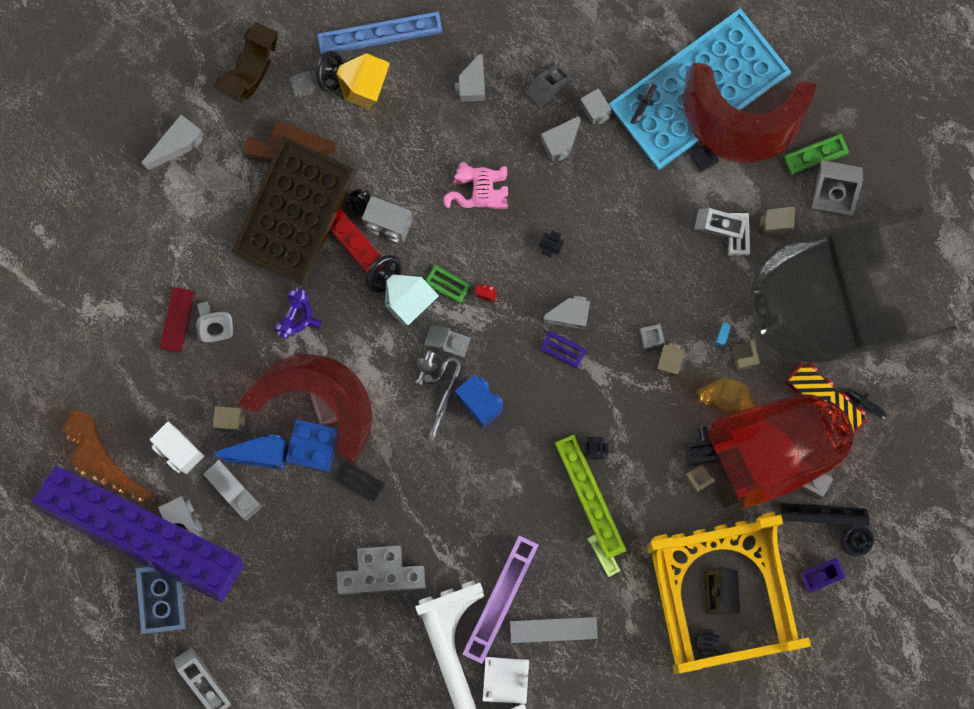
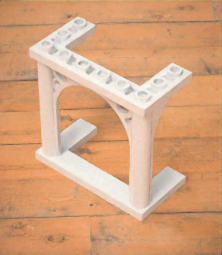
M470 581L463 584V589L454 592L453 588L440 593V598L433 599L430 596L419 600L420 605L415 606L418 615L423 619L455 709H476L455 648V631L462 614L471 604L484 597L481 584H475V581ZM522 704L511 709H526V707Z

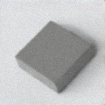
M660 324L639 329L644 350L665 345Z

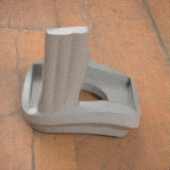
M207 301L197 304L200 314L196 322L198 340L215 342L229 339L233 336L232 318L228 312L211 313V308ZM212 323H220L223 326V331L220 334L210 335L207 332V327Z

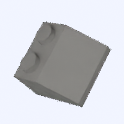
M821 160L816 178L812 209L853 216L863 182V168Z

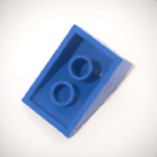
M268 434V438L260 437L216 451L215 456L221 461L284 470L288 444L281 436Z

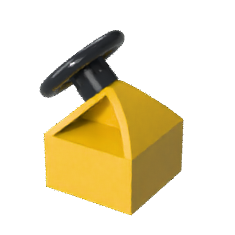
M327 51L318 61L316 79L323 91L333 92L340 86L345 101L370 109L377 102L390 63L369 54H364L343 63L341 56L337 52ZM327 60V67L325 69V73L322 75L323 66ZM328 79L335 81L331 86L325 85Z

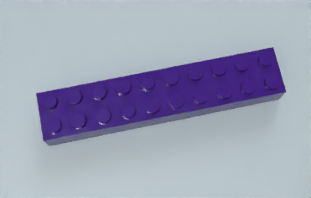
M56 465L32 500L38 511L220 603L223 602L244 567L241 557Z

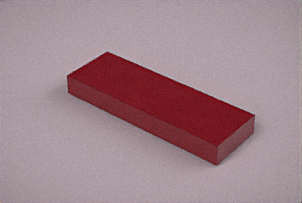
M173 287L160 349L182 353L195 293L193 290Z

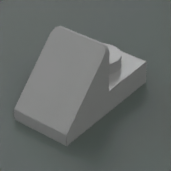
M431 325L424 346L464 359L471 337L452 332L448 327Z

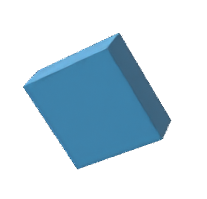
M723 322L715 343L716 347H724L731 328L729 324Z

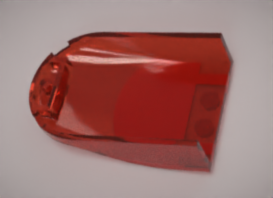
M801 394L715 418L708 437L742 507H750L785 495L840 466L848 457L854 441L853 427L845 412L833 402L828 403L818 399L819 396Z

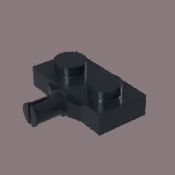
M703 426V429L702 427L698 428L700 435L698 441L684 444L688 466L728 461L731 458L729 450L717 453L714 447L715 445L727 442V437L719 439L709 438L706 426Z

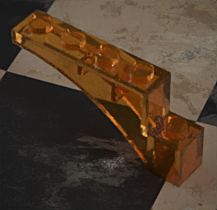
M73 408L62 432L67 434L66 439L77 444L80 440L69 463L75 466L73 471L84 476L88 472L94 475L93 480L103 485L107 481L113 484L112 489L120 493H124L125 490L133 493L131 498L142 503L144 499L150 501L153 493L132 481L118 468L107 453L96 430V419Z

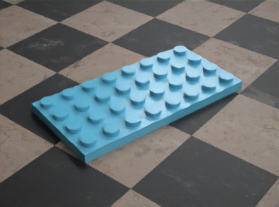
M740 8L610 102L609 106L614 115L659 171L788 77L791 71ZM654 83L657 85L651 98L655 101L654 105H647L640 121L636 124H631V119L640 104V101L636 99L638 94L644 95L648 85Z

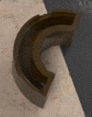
M255 22L252 28L249 27L244 37L246 39L244 50L237 58L235 68L230 72L225 71L223 76L216 80L214 86L218 93L239 103H244L243 99L248 101L256 92L270 66L271 60L268 59L270 51L274 52L276 49L278 32L258 22Z

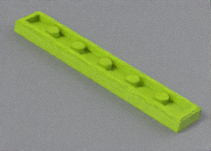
M575 435L555 442V446L606 560L626 552L623 541Z

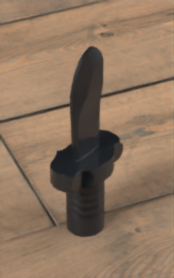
M654 83L648 85L644 95L638 94L636 99L640 101V104L631 119V124H636L640 121L647 105H654L655 101L651 99L657 88V85Z
M848 388L845 394L858 403L856 406L860 408L864 406L880 418H886L884 410L867 399L870 394L865 392L862 396L852 388Z

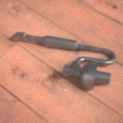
M427 351L424 359H417V367L421 373L418 380L416 379L415 381L416 384L423 386V380L426 383L440 381L447 364L451 361L456 364V370L449 388L445 390L436 413L437 419L429 434V442H432L435 438L441 417L445 416L453 395L452 389L461 367L460 362L456 358H447L443 362L438 377L433 379L429 374L437 368V365L432 363L435 353Z

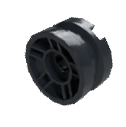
M856 525L848 528L843 533L841 544L846 553L858 557L871 551L874 545V537L868 528ZM859 537L861 539V544L856 545V542L853 539Z

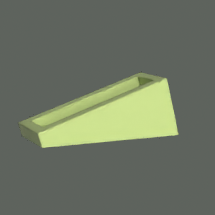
M596 535L588 538L587 540L607 576L610 577L619 572L620 569L614 557L606 560Z

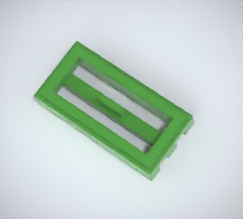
M436 265L433 266L425 280L432 289L459 304L462 303L471 287L467 282ZM438 272L465 288L461 290L434 274ZM433 279L460 294V296L454 295L430 280Z

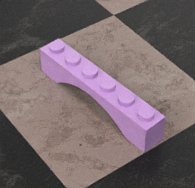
M521 536L518 537L462 655L483 664L535 555L538 544Z

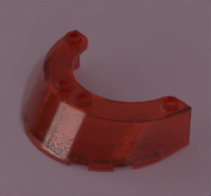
M693 62L686 71L683 92L684 112L695 137L701 144L703 143L711 149L712 153L734 162H761L781 153L796 138L813 99L816 84L800 82L794 87L788 100L778 109L765 114H750L734 108L723 98L717 88L714 72L710 66Z
M306 354L284 359L266 370L240 400L238 405L242 410L258 411L273 397L288 391H306L319 396L332 408L337 418L339 428L337 449L339 453L349 458L354 464H357L370 435L372 410L365 387L348 367L329 357Z

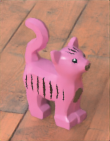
M466 162L460 163L456 170L453 184L459 185L473 182L472 198L466 200L461 193L455 191L448 192L443 199L444 206L449 208L451 200L455 199L465 208L475 206L507 209V198L504 197L508 196V187L502 186L500 190L493 189V182L506 180L507 167L504 166L500 170L495 171L485 167L472 168Z

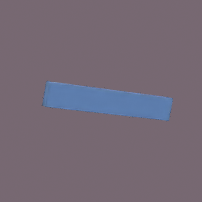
M439 11L318 33L317 36L320 53L323 55L327 51L343 52L440 34L443 31Z

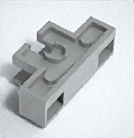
M400 545L357 549L358 570L337 572L339 595L426 589L424 566L403 567L402 547Z

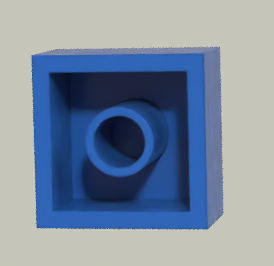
M474 374L455 390L456 398L483 429L503 413L502 399L496 393H490L489 385L482 376L478 378Z
M296 419L285 461L291 465L330 473L339 430Z

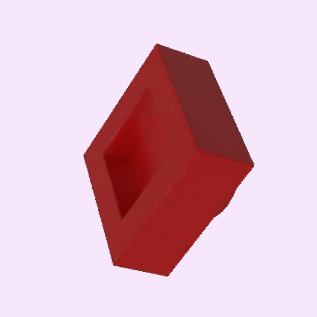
M486 284L482 286L477 285L474 296L495 303L497 292L494 291L495 288Z

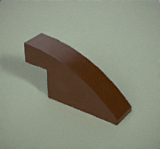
M277 121L268 143L248 136L242 152L247 158L271 163L283 136L324 155L336 152L337 146L336 142Z

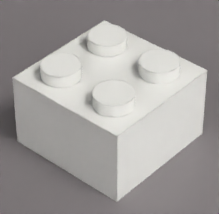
M169 421L150 439L154 444L151 448L163 458L167 457L169 459L167 464L178 473L182 471L187 474L204 457Z

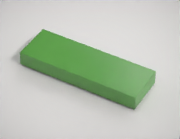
M838 134L786 154L782 158L790 176L819 166L821 160L832 161L849 153L842 134Z

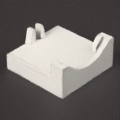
M486 657L483 701L526 704L529 660Z

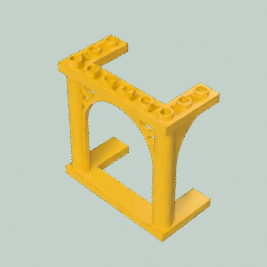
M774 512L767 513L756 518L754 523L748 524V520L735 523L736 527L727 528V524L714 527L715 531L706 532V529L693 531V535L685 537L684 533L672 535L670 538H667V534L659 535L652 538L651 542L647 545L648 554H651L675 661V665H672L674 674L811 646L809 638L799 639L778 550L777 527L783 524L781 515L775 516ZM741 535L738 545L733 546L730 544L731 539L734 541ZM753 536L755 538V545L751 550L747 551L743 548V541L746 537ZM711 542L716 543L715 548H712L710 546ZM684 547H688L689 549H694V547H696L697 553L690 554V552ZM760 547L761 552L758 553L761 555V558H756L754 553ZM714 550H732L751 559L760 569L765 579L779 643L694 660L681 600L682 580L693 561L701 555ZM675 551L683 552L687 556V562L684 564L676 562L673 558V553ZM671 565H673L676 568H680V574L675 575V569L672 570Z

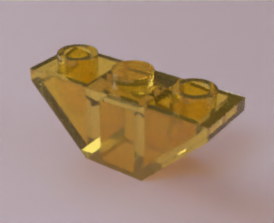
M723 377L698 389L694 396L699 398L698 401L703 404H717L719 409L731 412V410L737 411L739 416L746 419L755 418L759 412L746 384L727 377Z

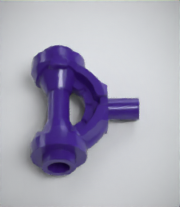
M299 288L289 291L288 300L290 301V308L286 317L275 324L274 330L277 331L276 335L288 339L289 336L294 337L295 333L303 331L307 325L319 329L322 321L311 317L312 309L308 302L309 297L306 296V291ZM300 308L302 312L301 318L298 322L294 323L293 320Z

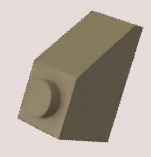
M795 207L767 210L764 216L760 218V228L763 229V235L788 237L794 228Z

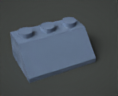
M151 567L136 568L141 634L147 635L186 629L181 582Z

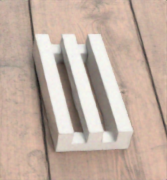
M729 213L747 219L744 229L745 250H741V239L737 238L736 250H733V238L728 237V256H749V213Z

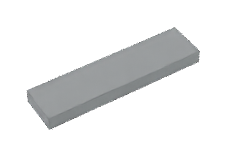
M597 617L510 621L511 643L598 639Z

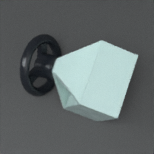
M383 256L376 260L369 268L366 275V285L373 292H383L386 290L385 307L402 325H409L439 295L422 277L400 275L401 262L396 256ZM385 263L384 267L378 273L374 274L376 269L380 265ZM393 263L395 264V271L391 269ZM379 280L383 285L375 286L373 282Z

